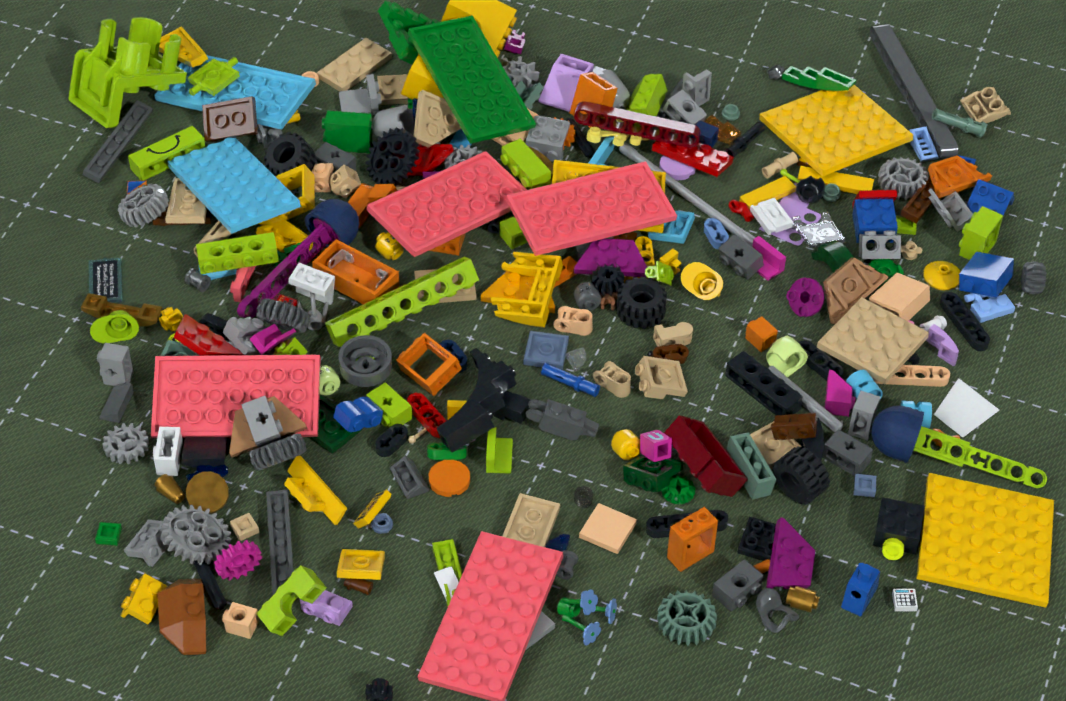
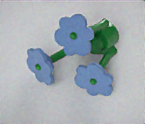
M592 589L583 591L581 599L566 597L560 599L557 607L558 614L563 616L562 621L569 622L583 631L584 645H589L590 642L593 643L600 634L601 628L599 627V622L590 623L585 627L572 619L574 616L579 615L580 609H583L585 615H590L591 612L595 611L605 612V616L609 617V624H612L615 620L617 603L614 598L606 607L595 606L598 603V597Z

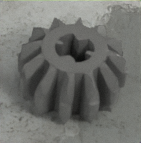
M1032 261L1024 264L1021 275V288L1024 293L1040 294L1043 292L1047 280L1046 267L1043 263Z

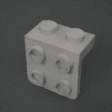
M373 74L366 75V89L339 92L342 112L367 113L371 115H376L379 112L378 104H381V94L377 93L379 92L378 81L374 80Z
M535 116L536 126L529 130L526 145L538 150L550 161H562L563 144L570 127V122Z
M932 188L928 190L931 194L928 198L949 228L953 226L958 232L963 229L966 223H970L973 214L956 191L940 201Z

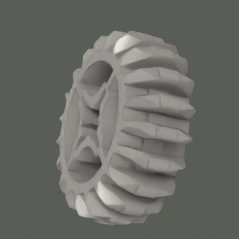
M893 157L892 160H887L881 166L878 173V184L881 186V190H897L898 200L900 198L907 200V198L913 197L917 190L922 187V184L926 185L925 181H928L929 175L926 167H922V163H916V159L909 160V157L907 159L902 157L896 159Z
M152 183L147 186L143 185L140 188L137 187L136 190L127 194L118 205L120 218L129 227L149 224L150 221L155 220L156 217L161 216L162 212H165L169 201L166 192L161 186Z

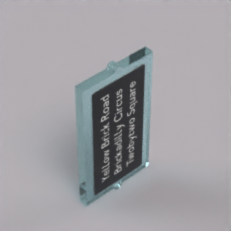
M103 258L89 261L90 294L106 296L107 301L111 303L123 302L121 258Z

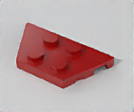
M419 144L417 149L420 152L416 154L419 159L414 161L417 167H412L413 173L408 172L407 175L423 176V172H433L454 151L453 145L434 144L428 148Z
M187 314L182 318L174 335L176 340L200 356L244 355L240 350L226 342L222 336L213 333L206 325L198 323Z

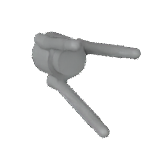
M310 292L311 310L308 314L311 317L308 329L319 330L325 325L329 303L325 302L321 314L316 310L315 293ZM297 301V306L303 310L300 301Z

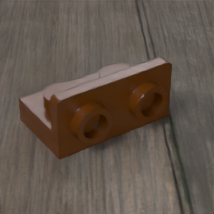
M816 413L775 416L774 423L771 424L774 440L816 437L817 415Z

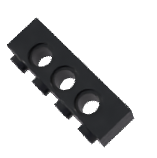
M742 351L727 362L725 376L774 415H792L801 410L803 396L797 390L787 385L783 379L773 374L767 367L756 361L753 356Z

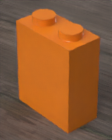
M594 72L580 74L569 113L574 116L577 105L582 101L613 107L618 88Z

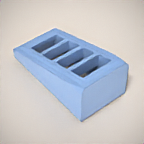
M927 126L909 130L913 134V141H910V144L920 162L939 158Z

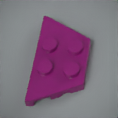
M621 239L593 241L574 267V274L592 275L593 271H596L597 266L603 267L604 264L607 266L614 264L615 267H620L624 276L646 277L645 269L647 268L634 240Z
M782 517L776 523L766 588L783 587V589H789L790 586L794 588L799 586L807 589L811 585L815 550Z

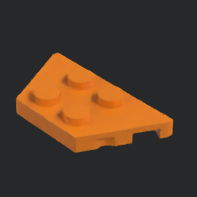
M957 155L932 163L928 168L938 198L950 195L954 191L959 192L974 187L978 179L988 182L992 178L990 173L982 174L976 170V165L968 163Z

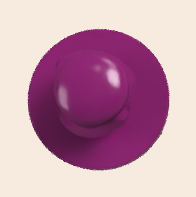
M806 277L795 281L786 294L791 309L800 317H810L818 313L825 298L820 283L813 278Z

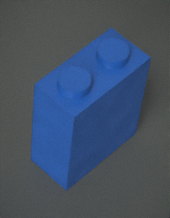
M976 252L959 273V290L997 298L1013 276L1014 259Z

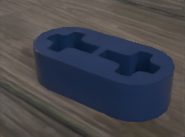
M453 340L442 341L440 345L448 352L452 350L451 354L458 359L462 368L458 373L467 369V357Z

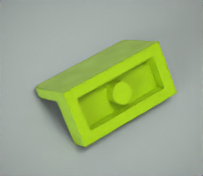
M496 427L488 431L486 473L510 474L512 469L513 439L496 438Z

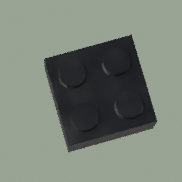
M882 497L873 546L882 548L885 540L896 538L904 544L905 553L916 555L925 506Z

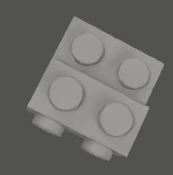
M231 317L227 321L223 333L244 355H261L250 338L267 327L258 318L246 317L245 319H237L236 317ZM273 348L262 355H273L275 349Z

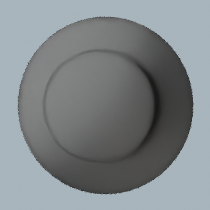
M776 64L768 70V77L775 80L780 78L785 68L780 66V64Z

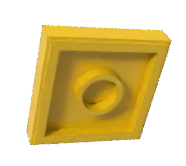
M342 549L337 568V578L381 580L385 551Z

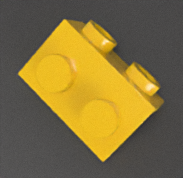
M145 573L139 579L135 578L129 588L132 591L130 596H126L121 605L123 611L120 616L125 618L130 614L140 621L149 624L158 608L157 594L166 588L167 585Z

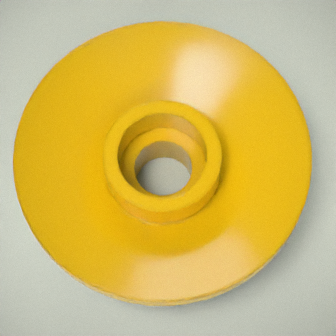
M934 261L925 267L923 277L926 283L935 289L952 290L959 286V273L961 271L950 262Z

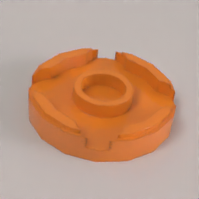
M443 460L437 462L431 467L429 472L430 487L441 496L452 497L455 494L460 495L469 487L470 471L460 461Z

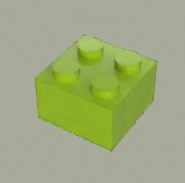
M983 206L978 212H974L970 223H966L962 229L964 236L959 242V247H961L959 256L970 260L976 252L988 254L997 242L1003 215Z

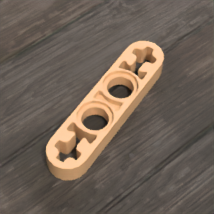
M903 365L897 372L905 374V377H898L894 374L886 384L942 387L948 384L950 371L941 366ZM922 373L925 375V378H918L915 374ZM873 378L874 382H876L877 384H883Z

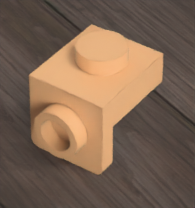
M332 163L314 165L312 173L315 175V192H331L329 180L334 171Z

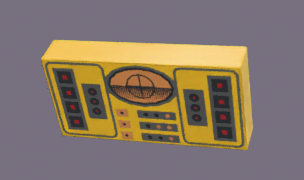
M387 489L377 493L353 524L357 528L369 525L391 498L392 494Z

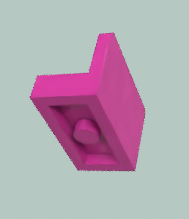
M760 236L753 239L752 247L762 254L764 266L757 273L769 281L784 271L786 256Z
M273 324L254 334L250 340L262 355L275 348L280 342L286 341L296 330L293 328L282 334L278 327Z

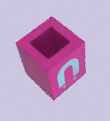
M659 430L640 434V453L653 462L671 458L672 438Z

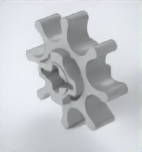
M518 56V61L510 62L507 58H503L502 67L514 87L519 81H522L529 88L531 87L532 80H539V71H535V62L526 64L522 62L521 56Z

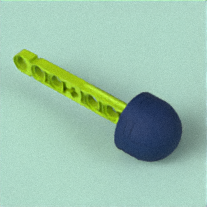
M892 406L881 411L873 422L872 439L874 444L883 454L892 459L907 463L912 452L915 451L960 467L965 464L1015 482L1023 481L1022 484L1033 488H1041L1047 482L1045 472L1031 466L1026 467L1022 463L972 447L968 441L921 426L924 417L923 411L906 406ZM926 435H929L930 437L926 442V448L922 447V445L926 441ZM935 438L939 439L942 443V447L938 451H934L930 447V442ZM955 445L962 449L961 456L957 458L953 457L950 453V449ZM978 452L980 458L986 459V455L990 456L986 462V468H983L985 464L983 462H976L974 464L971 455H975ZM999 459L1002 462V468L999 471L992 470L990 466L992 460ZM1012 467H1021L1022 475L1019 478H1014L1011 475ZM1036 472L1040 473L1043 478L1042 482L1038 485L1033 484L1031 481L1032 474Z

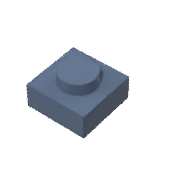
M855 473L853 495L875 498L876 476Z

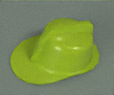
M116 310L108 316L98 318L90 327L92 338L99 343L130 340L139 331L137 320L123 310Z

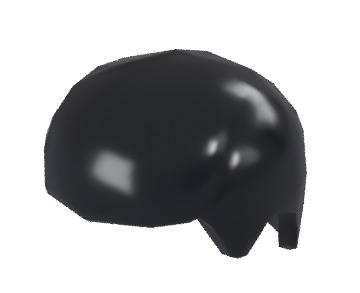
M809 176L806 179H802L796 186V195L802 202L807 204L817 203L822 199L825 191V183L821 177L815 179Z

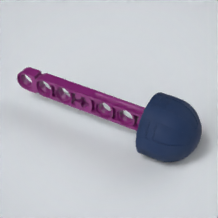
M328 199L319 203L305 217V224L310 235L252 290L250 296L247 295L240 302L237 308L238 315L242 318H253L262 299L269 298L272 300L289 283V277L298 263L307 265L324 247L327 248L336 239L349 245L355 239L359 228V218L355 209L349 203L339 199ZM313 242V247L309 251L310 244ZM301 255L300 261L296 263L297 257ZM275 280V285L271 289V284ZM262 293V298L258 301V296ZM249 305V311L245 314V309Z

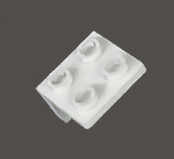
M298 263L289 277L288 284L296 286L297 293L310 297V292L315 293L316 300L324 303L328 302L331 305L334 296L335 276Z

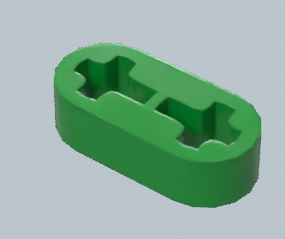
M443 443L427 445V457L432 460H461L467 456L466 445L453 453Z

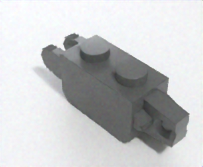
M537 399L529 401L530 409L526 411V417L538 422V427L542 431L572 441L577 440L579 435L596 436L599 424L586 418V411L549 399L547 402Z

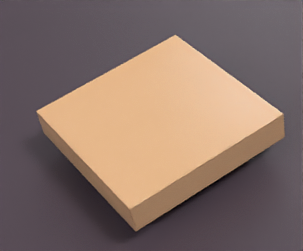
M598 503L580 531L579 538L618 554L637 524V519Z

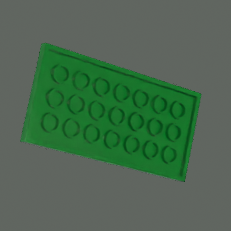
M473 16L409 28L407 34L470 144L535 128L536 123Z

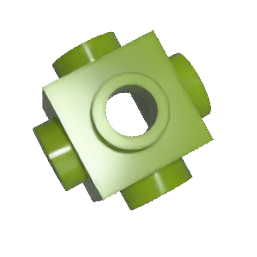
M294 337L280 342L274 348L275 352L273 355H306L308 351Z

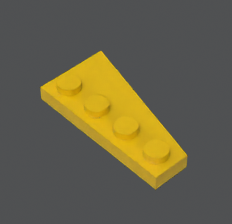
M182 26L161 37L159 52L163 54L165 44L169 42L170 35L177 34L181 37L178 61L193 68L202 65L204 61L208 60L206 53Z

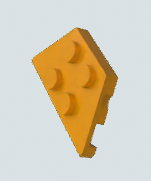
M506 271L481 294V301L492 303L491 297L528 300L535 276L529 277ZM552 296L548 306L549 313H555V304Z

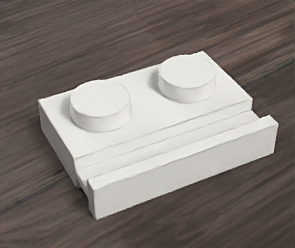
M775 198L760 202L757 206L751 205L750 207L751 213L768 235H771V232L774 231L777 233L793 227V221Z

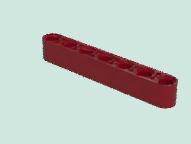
M587 101L580 102L574 113V119L579 124L688 148L698 145L701 134L699 127L693 124Z

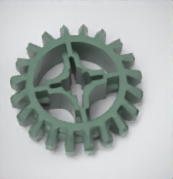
M686 589L684 593H680L677 590L675 595L669 593L667 599L663 598L661 605L658 607L657 621L659 623V630H663L664 636H669L670 642L676 639L678 645L686 642V645L689 646L690 642H693L697 646L699 640L705 642L707 636L711 637L713 630L716 628L717 614L715 612V605H711L710 599L704 600V594L698 596L696 591L688 593ZM672 612L676 614L674 619L670 617ZM700 616H702L704 619L702 623H699L698 618Z

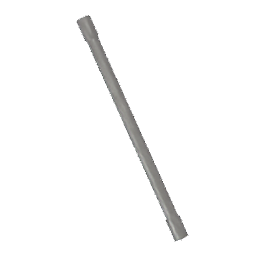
M626 142L623 146H620L619 151L636 163L646 161L651 171L664 172ZM666 173L665 184L709 217L718 219L723 227L732 234L737 235L751 247L753 246V239L756 237L744 231Z

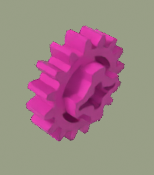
M245 540L242 544L240 541H237L236 545L229 544L228 549L221 550L222 555L216 556L217 560L214 561V565L222 579L228 578V580H231L233 577L239 579L241 575L247 576L248 571H254L253 567L260 564L258 560L262 559L261 551L253 541L249 543L248 540Z

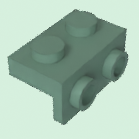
M519 81L515 86L519 96L529 110L533 108L532 104L540 98V93L544 88L540 82L527 88L522 81Z

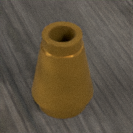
M163 474L156 480L154 484L156 491L176 504L181 503L185 499L186 495L172 476Z

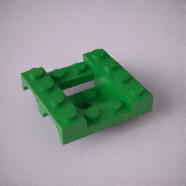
M385 0L378 9V13L390 34L389 40L399 59L413 65L419 53L407 34L409 28L438 23L439 21L427 18L422 13H415L410 8H403L395 2L391 3Z

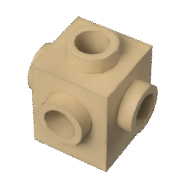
M346 165L341 166L333 173L329 180L332 192L344 198H347L361 185L357 172Z

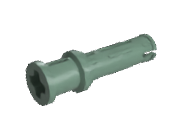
M937 108L932 113V120L960 128L964 133L969 132L979 138L985 134L987 124L983 121L977 122L971 117L962 118Z

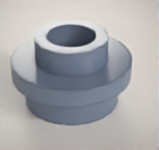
M379 513L371 522L372 529L379 534L387 533L392 529L393 521L389 515Z

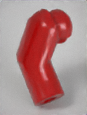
M737 200L729 202L728 206L733 213L742 215L746 222L753 220L754 216L746 203Z

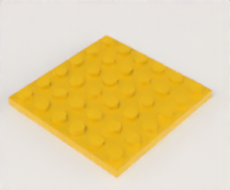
M855 85L848 91L820 90L760 113L759 117L761 122L822 177L913 141V134Z
M929 473L926 483L916 579L1046 608L1049 601L1054 500Z

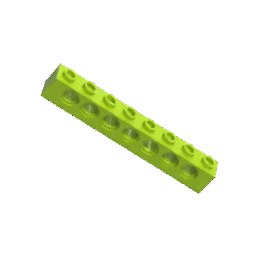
M464 256L325 322L333 344L342 347L345 342L354 337L370 335V332L375 330H383L387 327V324L393 321H402L406 315L410 313L416 314L427 305H435L443 297H452L462 288H471L475 282L479 281L472 260ZM458 274V280L453 283V276ZM440 282L441 288L436 291L435 285ZM423 290V297L418 299V293ZM406 299V305L401 308L400 302ZM388 307V314L386 316H383V309ZM371 315V322L365 324V318ZM350 324H353V331L348 333L347 327Z

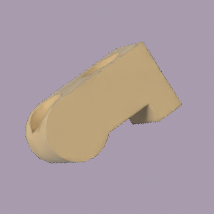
M680 322L676 326L663 328L662 324L654 326L653 339L657 347L674 344L686 346L691 343L693 327L687 322Z

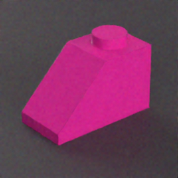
M829 370L825 409L832 415L849 417L850 409H853L855 405L852 387L835 371Z

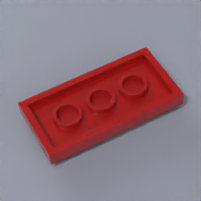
M656 141L652 146V151L716 177L725 171L733 163L734 159L733 156L728 155L724 151H718L709 145L698 143L693 148Z

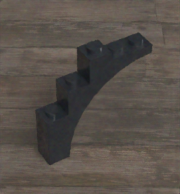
M477 348L470 351L475 366L478 369V380L473 393L456 414L436 428L442 443L452 453L494 428L491 421L493 419L492 414L506 406L503 397H505L504 392L517 385L514 378L516 373L511 365L507 366L502 360L498 363L490 361L488 355L485 352L482 353Z

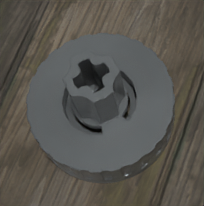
M369 335L354 337L345 342L339 351L340 373L352 385L359 387L375 386L382 383L390 375L392 370L391 350L387 343L378 337Z

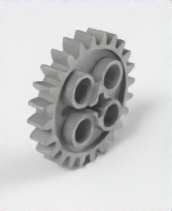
M182 505L180 510L174 508L173 512H168L160 529L162 532L160 538L164 539L163 545H169L168 551H175L174 557L181 555L182 561L188 558L190 559V564H193L194 560H197L199 565H202L203 560L210 564L211 560H217V555H222V549L229 548L231 538H229L231 532L227 531L228 525H222L224 519H216L217 513L209 514L210 509L204 512L201 506L196 510L193 505H190L189 509Z

